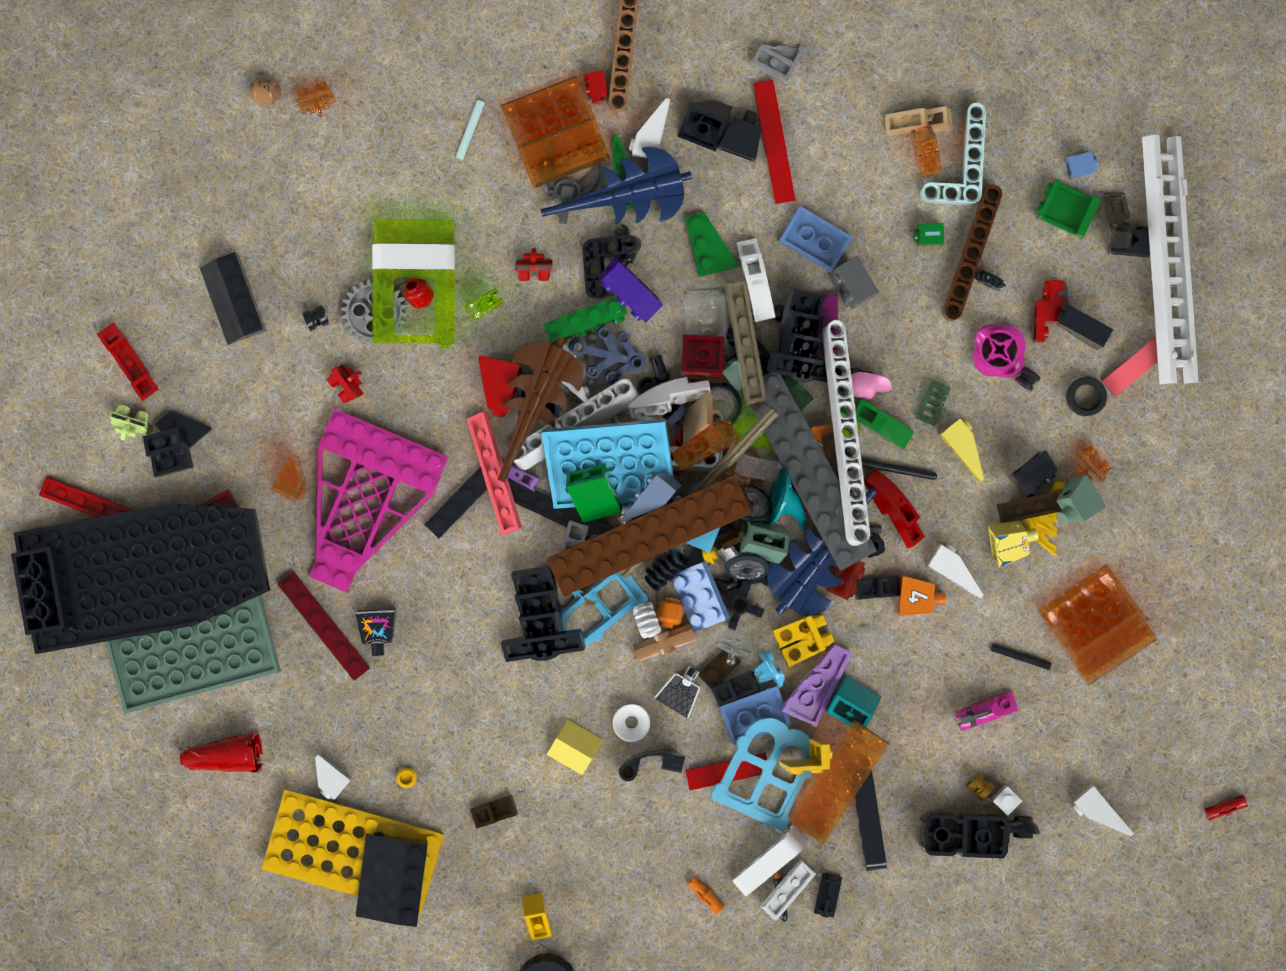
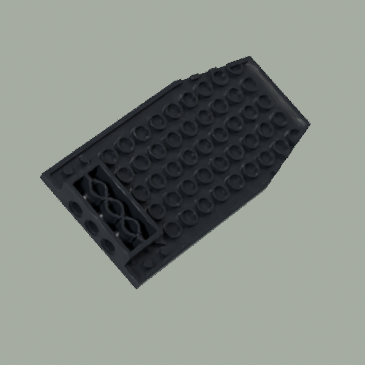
M170 503L13 533L17 553H11L24 631L25 635H32L35 654L195 626L270 591L256 509Z

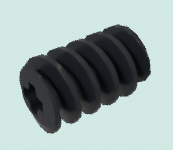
M670 549L671 555L667 552L663 553L665 560L661 557L657 558L659 565L655 562L651 563L653 570L649 567L645 568L647 573L645 580L655 591L661 590V587L667 585V582L672 581L673 577L678 576L679 572L684 571L685 567L689 566L686 557L678 550Z

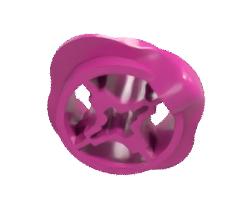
M990 324L979 329L975 336L973 354L974 364L978 371L992 377L1009 378L1017 375L1024 365L1026 343L1023 334L1013 326ZM1002 335L1009 339L1004 342H997L992 336ZM987 341L992 352L985 359L982 354V347ZM1014 343L1017 355L1012 361L1007 350ZM995 347H998L999 349L1003 347L1004 355H1001L1000 353L996 355ZM995 360H1002L1007 366L996 367L990 363Z

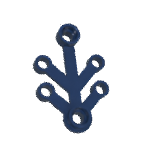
M600 326L597 330V335L603 339L608 350L586 345L585 341L581 338H573L569 342V349L573 354L582 355L587 353L606 358L594 366L590 365L586 368V375L591 379L596 378L599 372L616 362L625 364L614 371L606 372L605 379L610 384L616 383L618 377L629 371L637 373L646 367V357L640 352H635L629 341L630 336L625 331H620L616 339L619 343L623 344L627 355L619 353L610 336L611 332L606 326ZM603 329L607 330V334L605 336H601L600 334L601 330ZM625 334L626 340L620 341V336ZM577 344L582 345V348L579 351L575 350V346ZM636 359L640 360V364L638 366H634L633 364L634 360ZM590 369L596 370L594 375H589ZM610 374H615L613 380L608 379Z

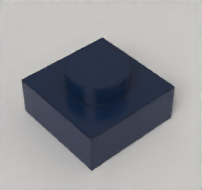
M675 404L672 407V412L666 413L663 418L673 426L675 423L679 424L685 418L684 414L687 411L681 405Z

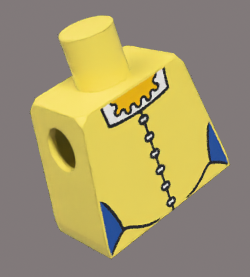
M1020 521L988 526L992 557L999 568L1027 556L1030 553L1028 543L1039 539L1035 528L1026 530Z

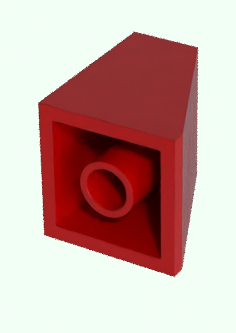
M479 355L478 361L487 409L492 411V415L504 418L505 414L510 415L511 407H504L502 404L515 396L517 388L508 387L507 383L515 376L520 375L521 366Z

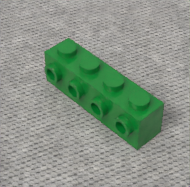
M616 297L543 323L550 344L556 343L558 336L566 339L564 343H567V339L570 337L581 338L587 335L586 331L594 329V332H596L600 326H605V324L613 322L614 325L625 321L624 317H627L628 313L626 308L616 300Z

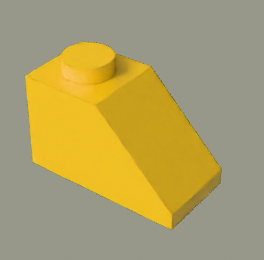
M543 893L523 896L524 915L531 940L552 937Z

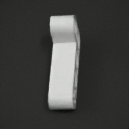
M792 825L786 834L783 833L777 842L732 879V882L744 896L754 891L803 850L808 840L795 825Z

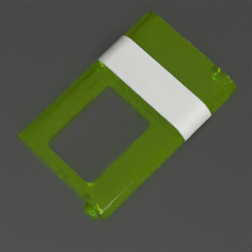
M420 219L372 220L373 344L439 345V349H451V345L455 344V221ZM395 278L434 279L435 333L433 335H396L394 333Z

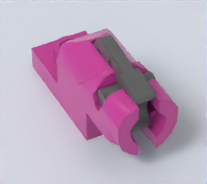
M1009 691L955 711V716L960 718L961 722L958 725L960 730L964 731L1019 710L1013 692Z

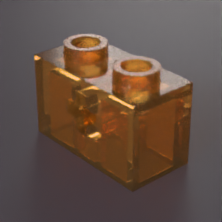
M931 125L910 130L915 162L921 176L925 177L942 172L937 137Z

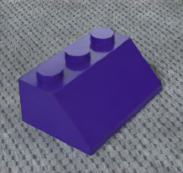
M616 256L600 276L603 281L601 285L609 293L611 291L618 295L616 300L623 307L628 305L632 309L630 313L638 321L642 319L646 323L663 306L660 299Z

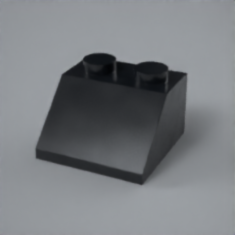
M1043 450L1039 451L1008 478L1023 496L1029 494L1031 497L1040 490L1038 486L1045 481L1047 484L1056 477L1054 473L1058 469L1048 452Z

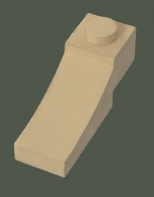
M947 106L932 109L919 108L885 114L886 135L888 136L953 130L951 109Z

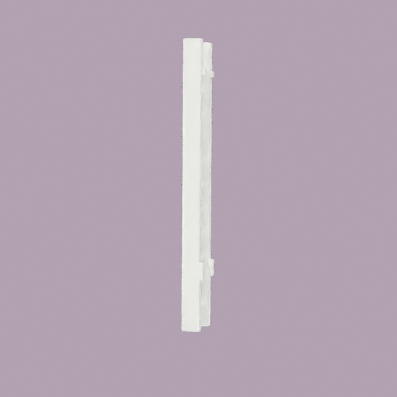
M1159 135L1142 137L1159 384L1177 383L1176 368L1183 367L1184 384L1198 383L1185 195H1188L1187 180L1184 179L1181 136L1166 139L1167 153H1161ZM1161 161L1168 162L1169 175H1162ZM1164 182L1170 183V196L1163 193ZM1164 202H1171L1172 216H1165ZM1166 223H1172L1173 237L1166 235ZM1167 243H1174L1175 257H1168ZM1169 264H1175L1176 277H1169ZM1170 285H1177L1178 297H1171ZM1172 306H1178L1179 318H1172ZM1173 327H1180L1181 338H1174ZM1175 347H1181L1182 359H1175L1178 357Z

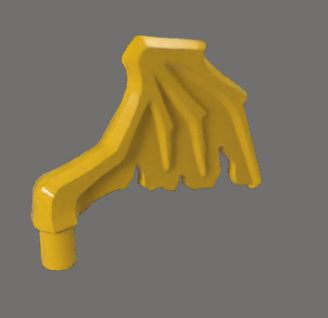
M1055 481L1049 492L1058 491L1060 495L1067 485L1066 482ZM1057 512L1020 520L1023 521L1026 530L1035 528L1039 537L1036 542L1051 554L1057 556L1056 546L1050 543L1045 534L1051 538L1057 536V528L1053 524V522H1057Z

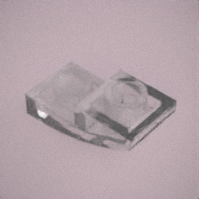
M741 455L738 458L736 473L740 476L777 483L781 462Z

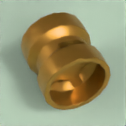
M978 772L974 776L975 779L972 782L969 781L966 787L970 791H974L976 797L982 801L992 792L995 786L991 782H987L984 776Z

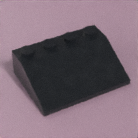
M366 833L356 917L395 925L417 927L428 841Z

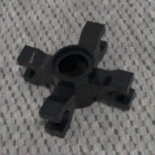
M744 580L739 595L734 598L720 594L724 605L730 607L732 611L728 629L735 631L740 616L745 613L762 618L764 609L750 605L747 599L751 582ZM738 600L745 603L746 607L742 611H737L734 608V603Z

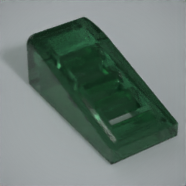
M931 379L916 419L935 426L950 392V386ZM935 387L937 389L942 390L943 394L937 393L932 390ZM930 395H932L934 397L939 398L940 401H934L932 399H929ZM929 403L937 406V409L934 410L926 407V404ZM923 411H927L929 413L934 414V417L931 418L922 413Z

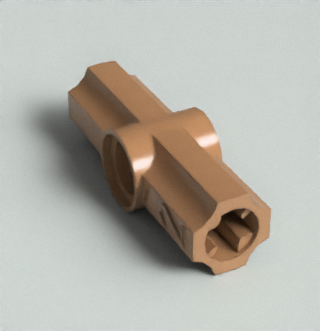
M691 624L672 631H665L632 646L637 660L640 662L656 655L661 656L672 652L680 646L696 641Z

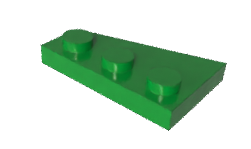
M705 212L684 217L699 277L739 267Z

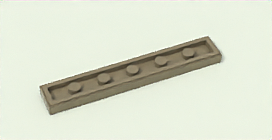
M746 280L725 283L745 405L764 403L767 399Z

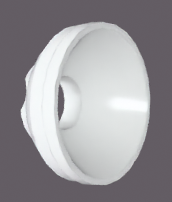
M624 705L614 715V731L622 740L628 742L638 741L648 733L650 717L647 711L639 705ZM634 716L637 718L638 724L635 728H628L626 726L625 720L627 717Z

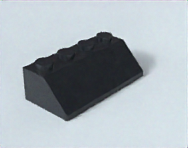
M236 252L230 253L200 268L227 345L266 331L239 254Z

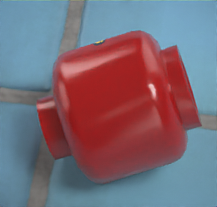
M422 278L409 280L403 291L407 301L416 309L429 306L434 297L433 290L426 280Z

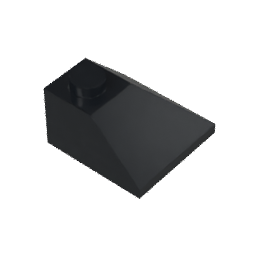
M717 100L690 103L678 137L716 152L733 107Z

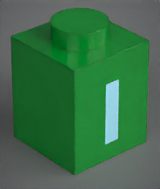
M944 223L918 224L917 229L913 231L914 242H918V246H942L944 244Z

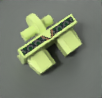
M119 405L115 412H111V425L116 426L115 432L121 433V440L126 441L128 436L135 438L137 433L147 435L148 413L138 411L134 419L128 417L130 408L124 405Z

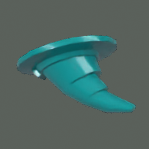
M781 469L774 478L770 489L769 498L772 502V511L766 520L769 524H775L781 514L790 515L796 519L800 530L803 531L806 521L804 506L799 495L792 488L788 469Z

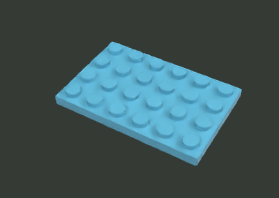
M666 419L543 429L541 432L554 509L575 507L566 488L567 473L606 464L609 469L608 478L620 503L635 502L637 500L635 495L642 487L646 489L649 485L647 480L654 472L658 474L661 470H664L674 478Z

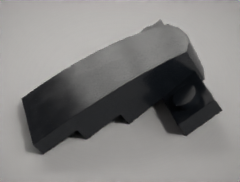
M789 288L782 317L778 351L772 350L767 371L801 383L813 380L828 382L825 360L817 359L823 341L818 336L824 317L820 315L825 299L824 294Z
M550 566L513 571L511 576L516 591L514 597L520 613L518 619L525 637L502 640L501 646L505 661L510 662L530 658L531 660L547 661L560 654L584 651L586 646L581 628L563 631L556 580Z

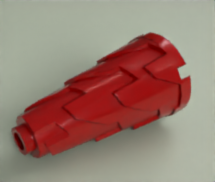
M253 731L248 734L209 742L205 745L187 747V750L180 753V764L184 765L185 768H189V770L260 773L263 767V763H258L260 754H263L260 735L257 734V731Z

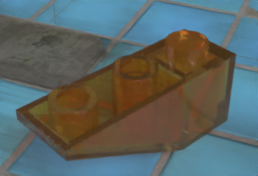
M717 420L671 454L679 470L683 471L721 452L739 438L730 421Z

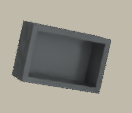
M858 255L837 267L832 273L831 281L836 289H841L843 293L841 298L846 307L851 306L854 309L873 298L879 292Z

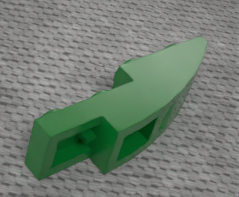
M854 396L857 422L904 450L914 431L865 400ZM840 408V412L847 416L846 410Z

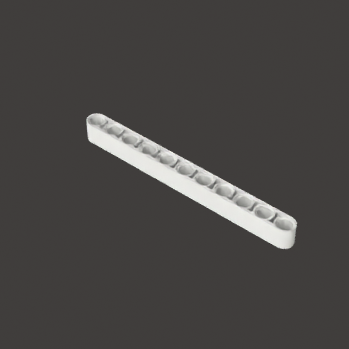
M833 320L823 328L822 339L846 539L852 546H858L869 539L870 528L846 329L841 321ZM830 327L836 329L837 335L831 333ZM833 347L839 350V356L833 353ZM835 367L842 371V376L836 374ZM837 388L843 389L844 396L838 394ZM840 408L846 410L847 417L841 415ZM843 428L849 431V437L844 436L842 433ZM845 449H849L851 451V458L846 456ZM847 469L854 472V478L848 476ZM850 489L856 492V499L850 496ZM852 510H856L859 513V519L853 517ZM855 530L861 533V540L855 537Z

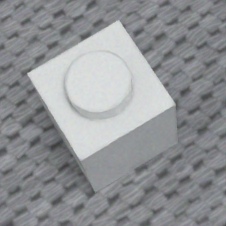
M1005 784L990 798L1007 816L1022 802Z

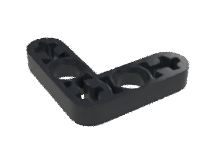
M620 235L589 239L584 242L582 249L585 291L588 297L600 299L606 293V289L601 285L603 281L600 278L605 270L604 257L637 253L641 248V240L637 236ZM610 241L616 243V249L613 252H609L607 248ZM634 242V245L631 247H622V243ZM590 247H597L593 252L589 251ZM589 258H598V260H589ZM594 263L599 267V271L595 275L590 272V267ZM591 278H599V281H591ZM599 287V291L596 293L592 292V288Z

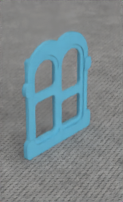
M618 572L596 582L586 591L577 590L572 593L574 600L561 609L563 631L568 630L566 620L569 614L585 601L591 600L602 613L604 619L584 634L583 638L585 645L592 640L599 641L607 628L635 606H638V604L647 603L648 597L631 575L624 578ZM612 580H617L629 595V600L615 611H610L598 596V591Z
M762 718L753 722L747 728L744 735L738 737L736 741L738 748L721 782L714 786L710 797L773 828L784 831L790 821L788 814L805 779H809L813 773H811V770L803 771V774L796 775L792 783H788L773 776L772 771L780 754L788 746H798L803 752L804 759H810V737L801 730L788 729L783 722L775 718ZM759 732H768L775 740L774 749L768 760L748 753L747 750L753 737ZM744 760L762 768V774L749 799L741 798L728 790L740 763ZM766 784H772L787 792L786 798L777 813L769 811L757 803Z

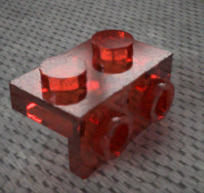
M859 560L841 571L839 567H835L833 575L843 578L845 582L835 587H826L825 590L848 601L849 597L852 598L856 592L857 587L855 584L858 578L861 579L865 572V563Z

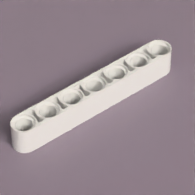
M628 379L619 380L556 419V426L554 428L600 425L628 408V404L637 398L639 393ZM549 424L527 437L514 460V463L520 469L526 470L545 459L541 432L543 429H554Z

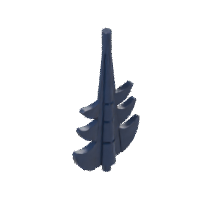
M643 147L642 151L645 153L649 163L648 171L643 172L635 162L621 158L620 162L626 171L625 180L621 181L614 171L602 167L607 180L606 187L562 204L540 209L542 217L566 211L612 206L615 212V223L619 224L625 216L627 203H632L636 211L635 222L638 224L647 215L651 200H656L660 207L659 221L662 223L672 218L679 211L684 200L683 181L692 179L691 172L680 174L677 162L665 150L656 147Z
M872 488L865 494L867 505L877 493ZM806 528V540L812 550L810 553L800 550L794 541L790 543L789 554L795 567L793 570L784 568L780 563H769L770 570L767 574V580L771 592L781 601L775 609L780 614H783L787 607L803 615L822 613L834 604V601L822 597L816 591L817 585L831 588L845 582L843 578L834 576L829 571L828 567L830 564L838 566L824 540L817 537L810 528Z

